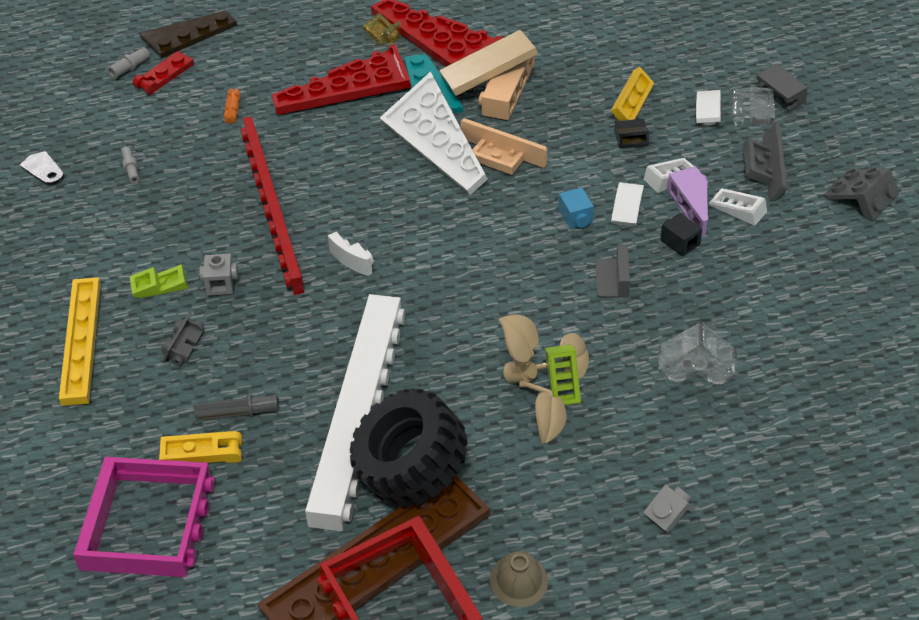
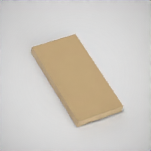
M518 30L439 71L454 95L457 96L538 55V52L524 33Z

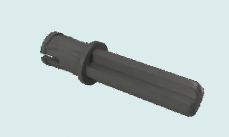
M251 394L248 395V398L194 405L196 420L248 414L254 417V414L279 412L277 394L253 397Z

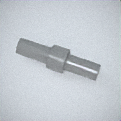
M123 147L121 152L123 155L122 164L124 171L128 173L132 184L138 183L137 160L133 157L130 147Z

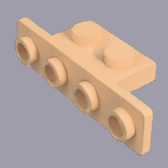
M465 118L462 119L461 130L467 141L477 144L472 150L480 164L513 175L523 161L543 168L547 165L546 146Z

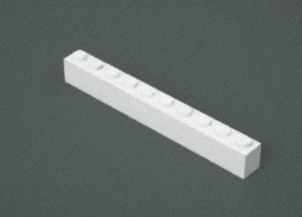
M369 294L306 507L308 527L343 531L345 522H351L353 504H351L352 497H358L360 481L357 480L354 469L351 467L350 443L354 441L353 433L355 428H359L361 425L360 420L364 414L368 415L375 403L380 404L383 401L384 391L381 389L383 385L387 386L389 381V369L387 367L388 365H393L395 358L393 345H398L400 340V329L398 326L404 325L406 312L405 309H401L400 297Z

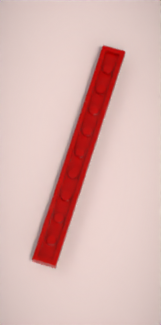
M252 116L243 118L244 128H240L243 142H248L244 144L247 157L252 156V158H249L251 171H257V173H254L256 187H261V189H258L261 204L266 203V205H263L266 220L271 219V221H268L270 235H276V238H273L276 253L281 252V255H278L280 268L287 271L283 273L286 288H292L294 295L304 293L302 277Z

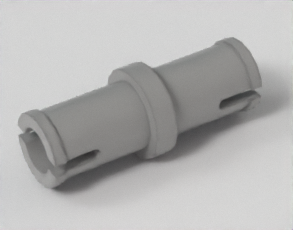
M141 47L130 55L125 54L121 57V60L108 66L107 72L112 79H117L129 70L134 71L136 66L149 60L150 54L146 48Z

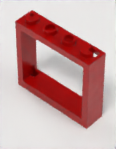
M420 516L320 563L317 582L323 594L329 593L333 600L332 609L337 619L359 620L336 578L411 542L458 620H483Z

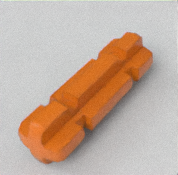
M237 88L229 89L227 92L228 97L226 98L223 116L225 123H235L237 121L236 115L238 114L240 103L238 101H240L241 96Z

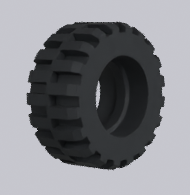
M404 389L397 391L396 395L389 394L384 397V401L380 404L375 403L371 407L370 413L368 415L364 414L361 418V425L359 428L356 427L353 433L354 441L350 443V463L357 478L382 501L392 506L400 505L401 507L412 506L413 503L419 505L427 502V498H435L441 494L440 490L444 486L448 487L453 482L452 477L460 472L462 468L461 460H465L467 452L465 448L467 446L465 427L444 401L431 391H424L423 389H411L409 391ZM421 435L414 448L396 460L400 450L410 440Z

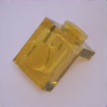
M378 13L365 23L363 29L377 43L383 45L387 41L392 43L399 36L398 30L401 23L397 21L391 25Z

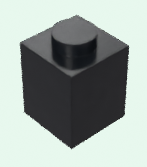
M679 213L662 224L661 242L683 257L700 246L703 228Z

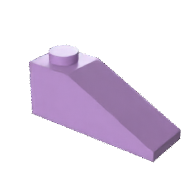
M696 166L669 173L668 192L685 216L703 228L702 237H705L708 221V181L706 176L702 175Z

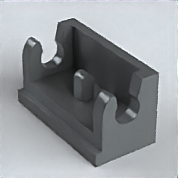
M777 63L757 74L756 79L759 82H763L758 85L760 89L769 86L782 96L786 103L793 101L792 104L786 106L788 111L806 103L808 87Z

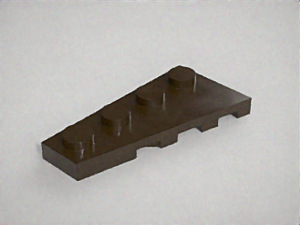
M225 10L140 32L139 34L140 38L162 59L237 26V21Z

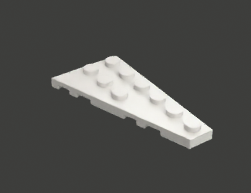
M431 72L380 117L384 125L469 195L487 180L481 165Z

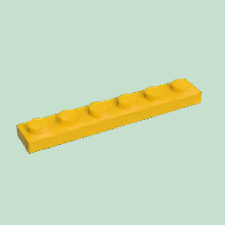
M99 277L73 279L59 393L61 406L89 404L101 289Z

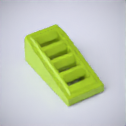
M571 344L545 348L549 384L553 397H560L564 406L581 403L576 349ZM568 356V359L555 361L554 359ZM569 367L570 371L556 373L557 368ZM571 378V382L557 384V380ZM573 390V394L558 396V391Z

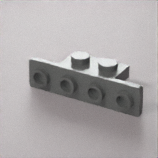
M774 122L763 135V143L748 138L743 144L746 176L768 186L769 201H776L779 196L786 192L788 186L780 124Z

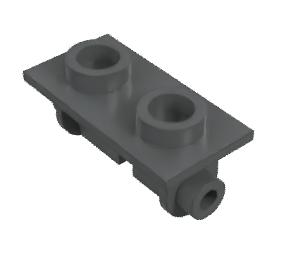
M189 311L184 320L179 318L173 329V333L176 334L174 338H167L161 352L165 353L162 363H165L167 358L175 366H181L182 363H186L194 347L185 342L195 346L201 334H203V323L198 320L192 321L189 319L191 311Z

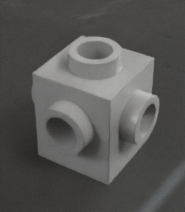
M231 254L205 255L204 266H200L199 271L200 280L205 284L207 296L233 294L234 280L238 279V266L232 263Z

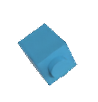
M583 188L559 193L558 210L569 229L583 228L593 223L594 206Z

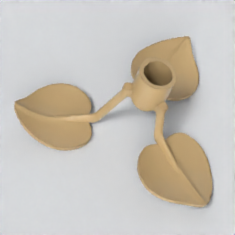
M522 315L501 317L499 321L504 330L506 345L514 360L513 362L506 363L504 366L505 380L509 384L519 383L520 387H528L540 392L535 404L536 419L541 444L547 443L561 432L566 423L567 414L560 397H553L551 390L529 383L537 376V370L547 368L546 363L535 365V363L529 361L534 356L533 349L536 348L539 341L536 326L529 318ZM569 333L563 336L560 346L571 344L576 349L578 377L581 379L588 368L589 354L583 339L576 333ZM564 367L565 371H570L569 367Z

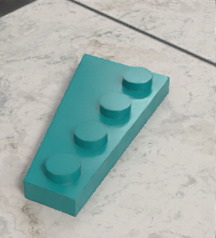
M427 54L404 57L406 70L411 81V89L431 72L452 113L464 112L463 105L454 95Z

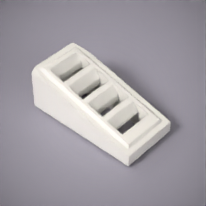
M685 158L649 165L646 168L643 180L659 193L668 188L669 173H673L671 170L674 172L680 171L677 167L681 165L686 169L694 166Z
M722 188L709 202L710 206L754 226L767 213L765 198ZM725 198H729L727 202H722Z

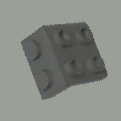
M872 167L863 170L852 168L845 171L844 175L837 182L833 183L830 186L831 188L824 194L828 200L857 199L864 218L874 220L899 195V191L890 168L879 169L878 167Z

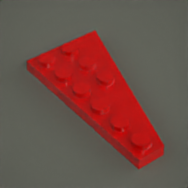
M382 0L371 6V13L445 67L504 38L501 36L493 38L481 29L478 32L470 30L468 25L440 15L437 17L430 16L428 11L423 9L419 12L412 10L408 4L396 0Z
M392 44L388 46L389 50L383 53L379 51L371 53V58L366 60L356 59L327 71L328 75L319 79L315 76L310 78V83L306 85H294L272 94V100L276 114L279 115L347 100H357L371 95L376 96L390 91H400L410 88L411 81L396 45Z

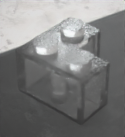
M700 322L659 345L658 371L676 383H680L698 373L712 385H721L738 376L737 350L703 322Z

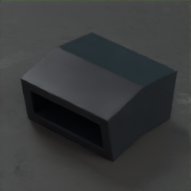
M644 119L615 121L614 132L619 148L649 145V130Z

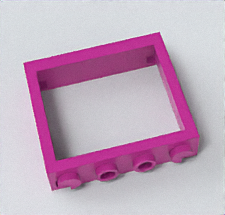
M104 457L73 554L78 569L82 571L187 577L189 567H194L196 563L195 542H200L202 539L203 526L201 519L202 517H207L209 511L207 495L208 492L213 493L215 487V477L211 476L208 463ZM119 480L196 485L178 556L97 551Z

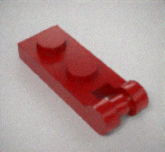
M177 51L144 75H136L133 79V86L138 89L143 88L147 94L152 95L193 66L194 60Z

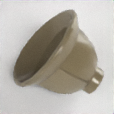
M514 551L506 554L494 565L490 575V584L494 594L502 602L514 607H527L540 601L545 595L548 587V578L542 564L531 554L525 551Z

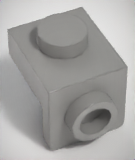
M665 484L643 513L666 532H669L687 510L692 513L695 507L688 503L692 497L677 486L673 491Z

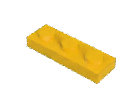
M641 67L633 70L611 109V112L619 121L636 118L654 85V82Z

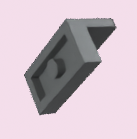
M617 244L616 259H596L597 297L629 298L628 244Z

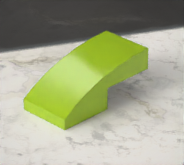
M182 264L157 273L154 267L130 276L132 295L138 298L189 289L186 271Z

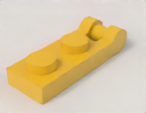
M237 431L161 437L159 460L203 463L241 462L242 451L239 449V446L242 445V434Z

